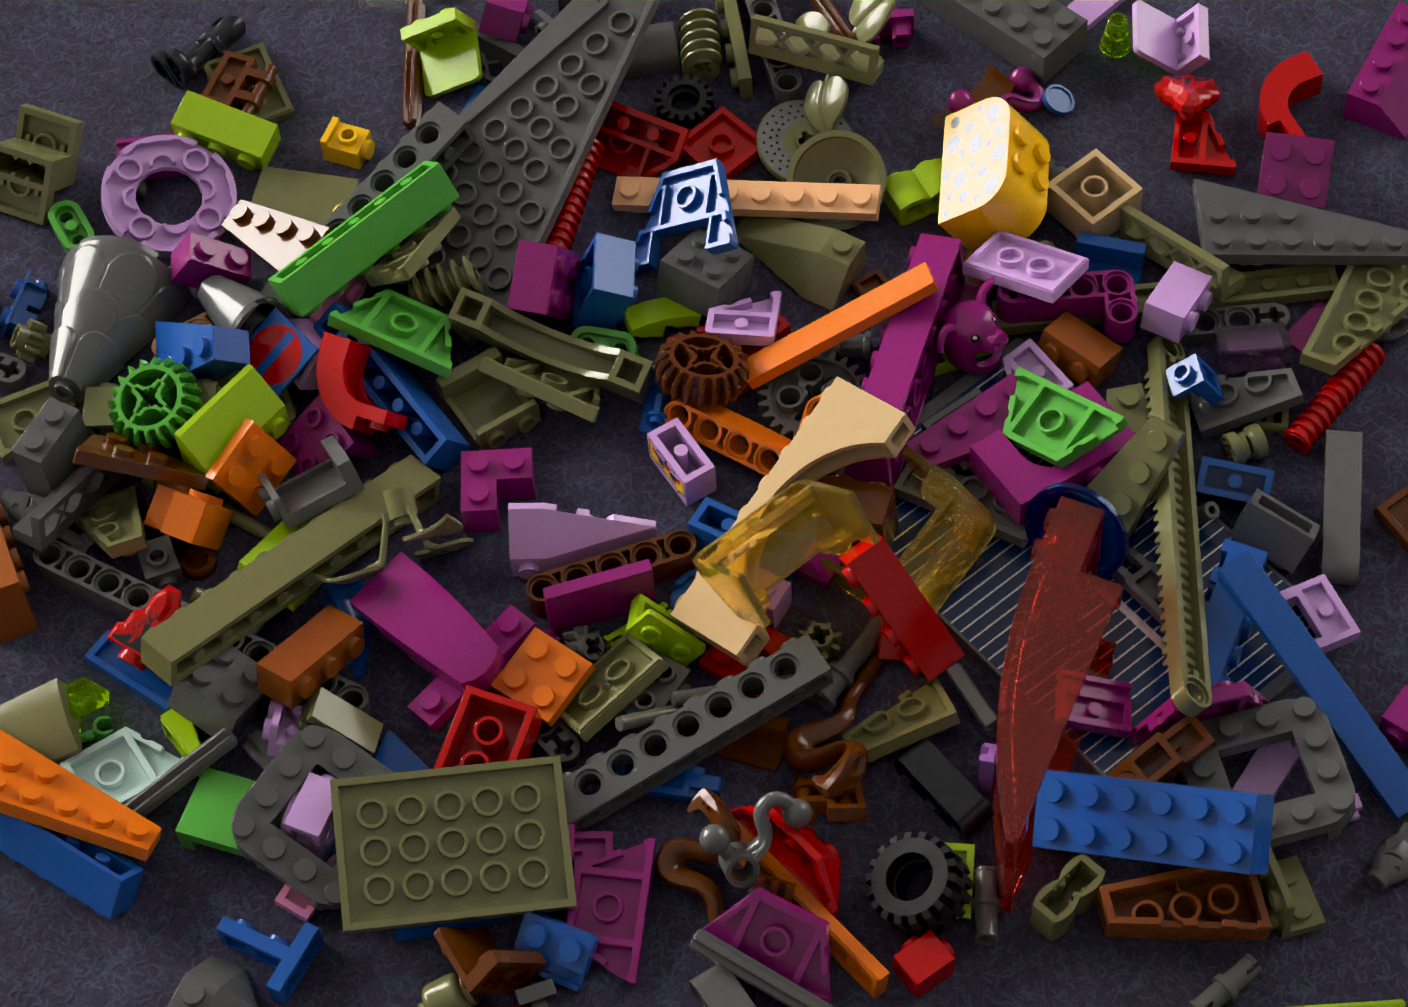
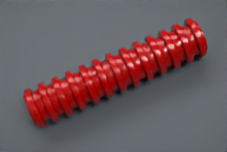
M594 140L545 244L557 245L568 250L572 249L573 241L576 237L575 233L578 231V224L581 222V215L584 213V207L587 204V198L589 197L590 189L592 188L593 180L602 158L601 155L605 149L599 140Z
M1372 343L1330 377L1327 383L1321 387V390L1308 403V406L1302 410V413L1284 431V441L1292 450L1302 454L1309 453L1312 450V446L1316 445L1318 439L1324 435L1325 429L1328 430L1331 424L1336 421L1337 417L1349 405V402L1367 384V380L1371 379L1373 373L1385 362V353L1377 344ZM1290 443H1292V444H1294L1295 446L1299 447V448L1302 449L1303 451H1300V450L1295 449L1294 447H1292V446L1290 445Z

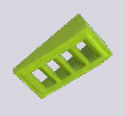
M173 709L160 716L165 735L182 757H186L201 745L196 728L191 721Z

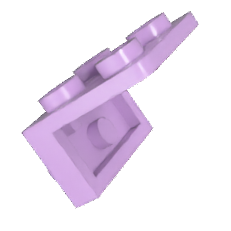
M1137 0L1132 4L1133 50L1139 57L1175 76L1190 74L1210 60L1208 8L1197 3L1180 17L1174 19L1141 0Z

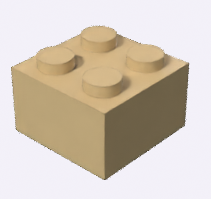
M1096 148L1049 181L1046 211L1076 237L1079 231L1109 237L1120 229L1121 207L1129 204L1141 212L1143 188Z

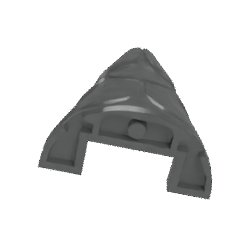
M98 235L81 239L77 246L71 247L68 250L59 271L58 298L54 309V332L50 338L48 383L51 397L64 401L84 403L86 387H99L100 383L109 382L125 368L124 364L154 339L153 336L156 334L155 321L170 322L184 309L191 295L190 289L186 285L171 281V266L168 268L157 259L158 252L136 241L111 235Z

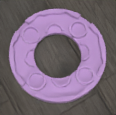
M155 135L129 144L120 151L119 156L107 167L101 185L102 210L112 231L118 237L136 241L159 253L158 257L171 258V253L189 232L219 241L226 233L221 224L230 214L237 201L235 180L225 161L216 152L211 153L199 146L198 141L177 135ZM159 171H177L187 175L197 184L202 194V204L196 215L190 220H186V222L177 225L157 223L150 216L144 215L136 202V191L141 181L150 174Z

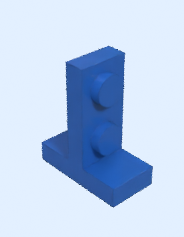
M224 916L216 928L222 944L276 969L266 984V988L271 1000L283 1006L290 999L324 944L319 927L308 922L304 923L291 946L286 940L277 935L271 934L268 937L257 932L258 930L255 926L243 919H238L236 922Z

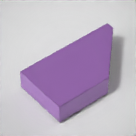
M984 743L981 747L977 790L981 793L992 794L997 744Z

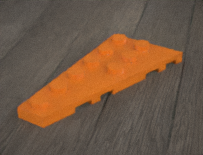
M0 729V813L143 861L148 860L160 840L161 827Z

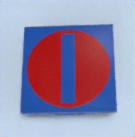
M276 307L249 338L250 365L256 369L278 397L281 396L319 351Z

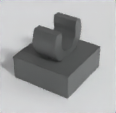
M551 978L515 990L514 994L518 1006L524 1007L531 1004V1007H549L546 999L556 996L557 991Z

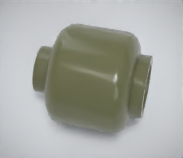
M451 972L423 987V1002L418 1004V1007H475L479 1004V998L477 993H469L461 985L459 975Z

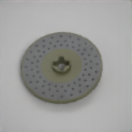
M791 100L775 106L763 117L757 131L756 147L762 163L771 174L783 182H786L787 171L792 157L802 145L800 141L804 140L806 142L809 138L821 133L811 125L806 117L804 110L805 100ZM840 116L835 130L852 132L848 123Z

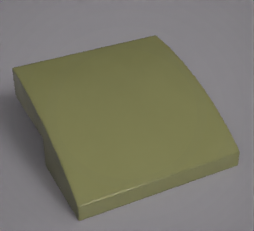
M55 678L0 705V729L56 764L83 752L79 723L69 713L65 683Z

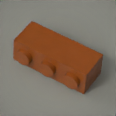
M329 604L256 663L258 691L293 710L303 700L311 697L314 691L327 680L335 677L339 670L351 660L360 656L365 646L363 622Z

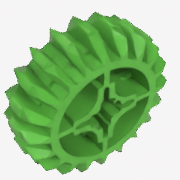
M153 356L150 364L146 360L140 359L138 369L128 366L130 374L126 378L117 376L121 385L117 388H110L116 398L107 401L109 408L113 410L108 416L114 423V430L119 435L126 437L127 443H134L136 447H139L142 441H146V444L150 447L162 444L165 448L171 449L172 440L175 438L174 433L197 412L196 409L204 406L199 398L203 392L197 384V378L191 372H188V369L182 363H176L173 359L167 357L162 361L159 357ZM148 400H151L154 403L159 402L163 407L160 408L156 404L152 405L150 402H148Z

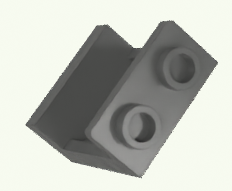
M334 435L320 441L329 459L277 487L271 485L265 473L258 475L263 487L257 489L275 522L282 519L288 530L365 489L351 460Z

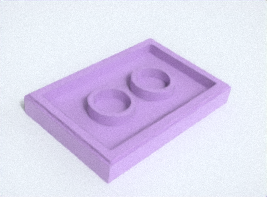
M1005 231L995 232L962 263V274L983 281L993 276L995 285L1052 304L1089 269V259Z

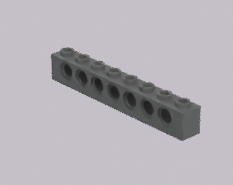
M438 101L431 110L422 116L421 121L401 138L393 151L378 163L376 169L364 182L356 186L349 198L332 212L331 217L323 225L334 230L423 161L439 162L444 171H446L476 139L468 121ZM269 281L266 282L261 293L281 302ZM289 312L288 316L284 315L288 319L310 318L309 316L301 317Z
M806 634L800 638L794 637L787 640L781 645L780 650L772 655L755 659L740 674L736 676L730 675L721 679L715 688L704 695L698 694L689 698L681 709L672 714L666 713L657 717L650 727L638 734L631 733L619 741L618 746L606 753L599 752L591 756L586 761V765L576 771L563 773L568 824H575V831L589 829L834 683L831 668L809 635ZM791 669L795 671V674L789 679L777 677L783 670ZM759 688L763 690V693L757 698L745 696L751 689ZM727 707L731 709L730 713L725 717L718 718L713 716L714 712L719 708ZM694 726L699 728L697 733L691 737L681 735L682 731L687 727ZM655 746L666 747L664 753L659 756L648 755L649 751ZM623 765L633 766V770L627 775L619 776L616 774L617 770ZM589 785H601L597 793L593 795L583 794Z

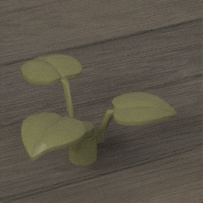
M854 0L849 12V21L855 26L852 30L854 38L866 43L874 40L887 23L897 0ZM815 11L801 15L794 23L828 33L831 29L829 19ZM827 74L825 81H814L806 93L804 101L806 117L811 125L820 132L835 130L836 124L845 109L849 89L844 78Z
M401 486L383 492L388 512L381 513L383 526L378 561L363 570L341 577H326L315 574V578L318 581L330 584H350L378 574L386 564L390 521H394L395 527L409 524L414 525L416 533L402 537L403 542H423L426 549L414 552L415 558H431L457 551L474 543V539L468 538L464 533L459 539L439 545L430 542L429 539L449 536L464 530L463 524L446 513L436 524L424 529L417 515L418 510L412 486Z

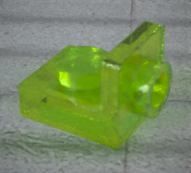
M84 676L65 685L69 713L78 720L80 733L82 716L109 704L110 691Z

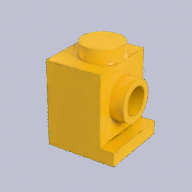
M334 116L320 139L324 160L356 169H361L365 160H370L375 151V142L372 140L370 130L342 123L338 117Z

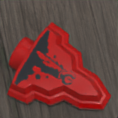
M1189 74L1163 76L1160 82L1154 84V94L1160 99L1161 104L1168 106L1171 111L1178 112L1184 120L1193 118L1196 113H1202L1204 109H1210L1213 103L1219 101L1221 89L1216 86L1214 79L1196 78Z
M171 585L166 586L152 596L144 609L134 610L125 622H117L106 638L122 648L117 656L119 659L144 672L147 666L141 662V637L148 629L160 625L170 618L176 610L181 608L182 592Z

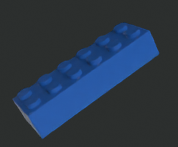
M1039 770L1032 847L1250 875L1268 874L1275 795L1059 770Z

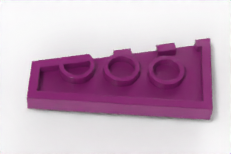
M1015 371L906 442L904 451L926 475L969 460L971 445L998 430H1001L1003 433L1005 419L1009 415L1008 404L1010 395H1015L1017 379L1014 376Z

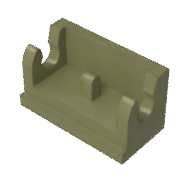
M320 687L302 705L301 715L297 727L301 730L307 727L308 722L312 725L316 723L321 727L332 729L371 756L375 753L383 728V723L323 687Z

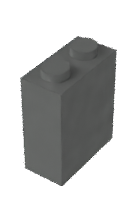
M51 397L48 398L11 449L12 456L27 492L40 495L41 497H47L81 466L73 463L76 448L90 438L80 410Z

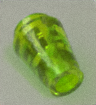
M1113 13L1109 16L1099 43L1100 50L1110 58H1122L1132 49L1128 18L1122 13Z

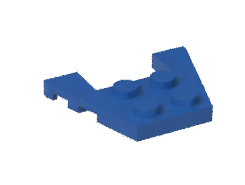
M712 159L664 172L647 210L651 214L646 228L639 230L635 240L638 244L635 256L639 257V267L636 274L657 269L662 237L708 226L705 250L715 255L738 249L724 164L717 159Z

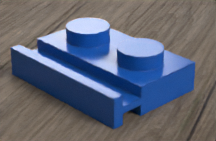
M529 912L525 913L514 944V951L541 952L548 964L538 975L546 979L552 978L553 982L578 992L584 985L583 981L589 972L600 937L544 913Z

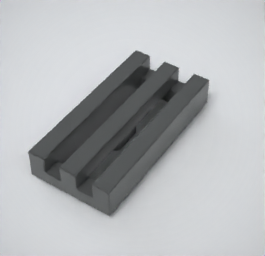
M956 663L948 668L947 672L952 684L990 739L1002 734V727L998 717L961 664Z

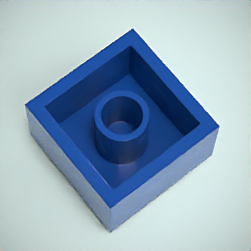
M602 233L595 234L581 259L580 276L574 282L573 327L587 325L614 330L618 323H623L629 304L633 305L638 294V285L634 284V277L639 267V257L635 256L636 242Z

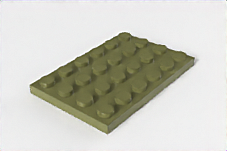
M560 755L330 780L344 934L525 915V913L529 912L543 913L577 909Z

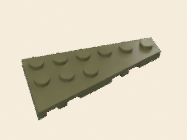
M1347 265L1301 353L1299 363L1334 375L1408 314V265Z

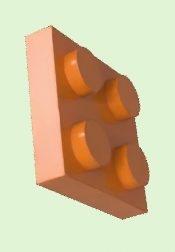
M245 418L205 477L246 512L257 517L265 506L257 489L263 487L258 475L265 473L271 485L277 487L297 459L254 421Z
M535 627L491 686L494 691L503 697L537 707L543 723L552 728L594 672L595 667L591 662Z

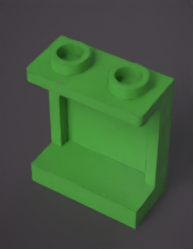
M212 768L204 770L175 830L181 847L196 850L197 845L201 844L242 856L233 838L231 828L232 816L237 804L255 781ZM286 808L273 824L279 830ZM256 864L258 869L265 870L258 864Z

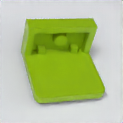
M445 8L436 15L426 19L415 20L411 25L400 29L401 40L420 51L426 96L436 98L475 83L482 78L476 20L457 8Z

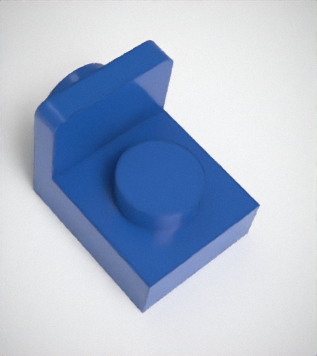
M1196 353L1166 369L1171 392L1175 398L1179 399L1193 392L1196 397L1202 396L1211 406L1224 400L1216 372Z

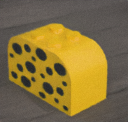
M987 98L945 117L938 225L952 237L961 239L962 245L969 251L985 243L997 231H1005L1024 238L1029 237L1042 222L1047 209L1049 161L1051 159L1048 140L1002 98Z

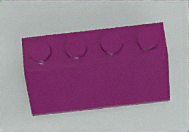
M1398 2L1347 93L1343 118L1402 140H1406L1408 137V5Z

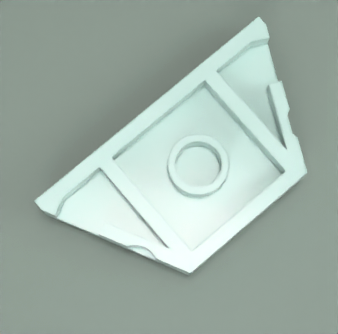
M124 727L86 748L83 752L61 762L60 766L124 805L184 757L180 759L166 752L164 746L152 740H145L139 733Z

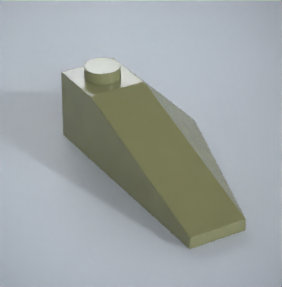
M744 216L735 228L738 243L744 249L755 255L757 260L762 261L770 268L773 274L781 281L783 280L802 300L829 312L837 308L850 289V282L856 280L866 265V242L835 228L786 218Z

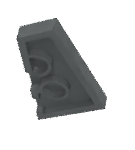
M1292 368L1249 372L1245 377L1226 378L1225 375H1217L1224 400L1213 406L1202 396L1196 397L1193 392L1188 394L1189 403L1203 440L1305 403Z

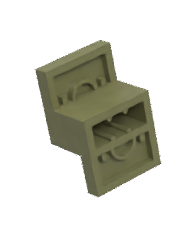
M27 103L20 105L16 136L0 142V212L40 225L48 224V212L53 206L54 192L72 186L76 180L84 121Z

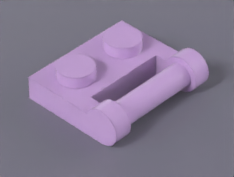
M1325 574L1280 591L1289 605L1296 603L1317 637L1315 639L1316 643L1324 653L1359 639L1361 631Z

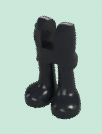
M237 16L221 17L203 35L197 38L195 44L187 52L183 53L175 48L170 49L168 52L158 51L151 57V63L155 71L174 87L184 86L195 77L209 59H213L216 55H224L226 50L245 34V22Z

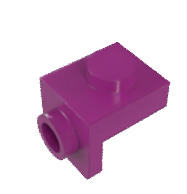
M568 824L573 872L575 864L592 858L600 859L606 853L613 851V831H575V824Z

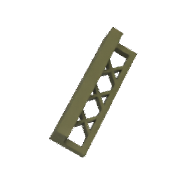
M754 14L751 19L748 53L871 86H873L883 72L885 60L879 58L880 46L758 14Z
M1129 204L1120 208L1119 239L1146 243L1145 256L1167 270L1175 261L1212 276L1209 291L1213 292V298L1219 302L1224 301L1245 286V275L1230 267L1227 263Z

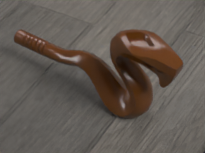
M876 656L870 658L855 679V682L845 694L840 711L836 715L796 728L787 736L784 742V759L791 769L798 772L814 773L836 763L826 774L812 777L815 788L827 798L837 797L856 786L865 774L868 764V752L862 743L854 740H841L827 745L824 744L843 734L853 722L858 701L884 665L883 661Z
M707 788L700 790L690 802L687 811L692 814L703 812L712 824H719L727 829L730 837L729 843L734 841L740 842V826L731 810L711 790ZM675 838L666 842L659 848L655 857L654 864L658 874L669 886L694 892L703 897L707 905L708 921L711 923L723 914V899L720 890L712 880L703 874L685 868L683 862L687 859L719 862V854L706 852L702 849L700 841L692 838Z

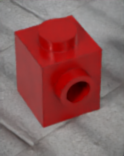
M929 930L921 937L915 935L903 944L901 951L893 956V971L916 999H919L954 974L956 955L951 945L944 938L939 940Z

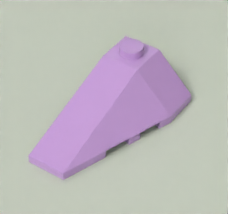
M508 503L509 554L512 574L525 580H529L536 574L657 536L656 521L617 514H612L604 519L590 515V510L578 508L576 514L556 511L557 505L550 503Z

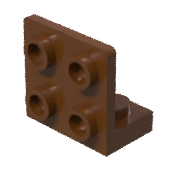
M438 927L433 933L440 944L442 954L449 959L459 975L461 985L469 993L514 994L515 990L526 987L548 964L541 952L500 950L486 929Z

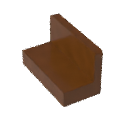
M727 707L719 708L714 712V716L718 718L725 717L730 713L731 709ZM777 716L712 756L776 772L783 757L784 742L790 734L789 719Z

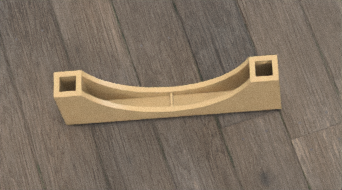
M837 376L831 386H828L823 391L820 401L812 413L804 418L798 433L791 443L783 448L779 455V460L770 473L761 479L758 490L749 503L740 509L737 520L728 533L719 539L716 550L709 560L698 569L695 580L688 590L677 599L674 610L670 615L685 630L748 668L749 664L758 657L770 639L760 616L756 585L761 555L768 537L780 516L804 490L823 476L844 466L864 460L896 458L916 429L908 416L899 409Z

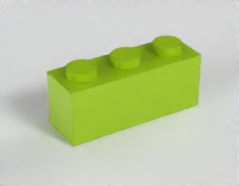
M189 90L186 91L170 123L174 135L196 140L199 146L211 153L216 152L222 159L224 157L232 159L247 170H254L255 168L262 170L263 166H268L281 140L278 124Z

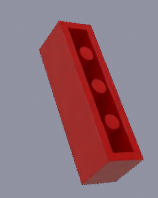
M873 532L839 557V560L845 567L840 571L853 589L856 587L861 589L865 595V598L861 600L862 604L874 619L880 616L886 625L882 629L883 634L894 648L898 645L901 646L906 654L902 661L915 677L921 674L930 682L965 656L882 536Z

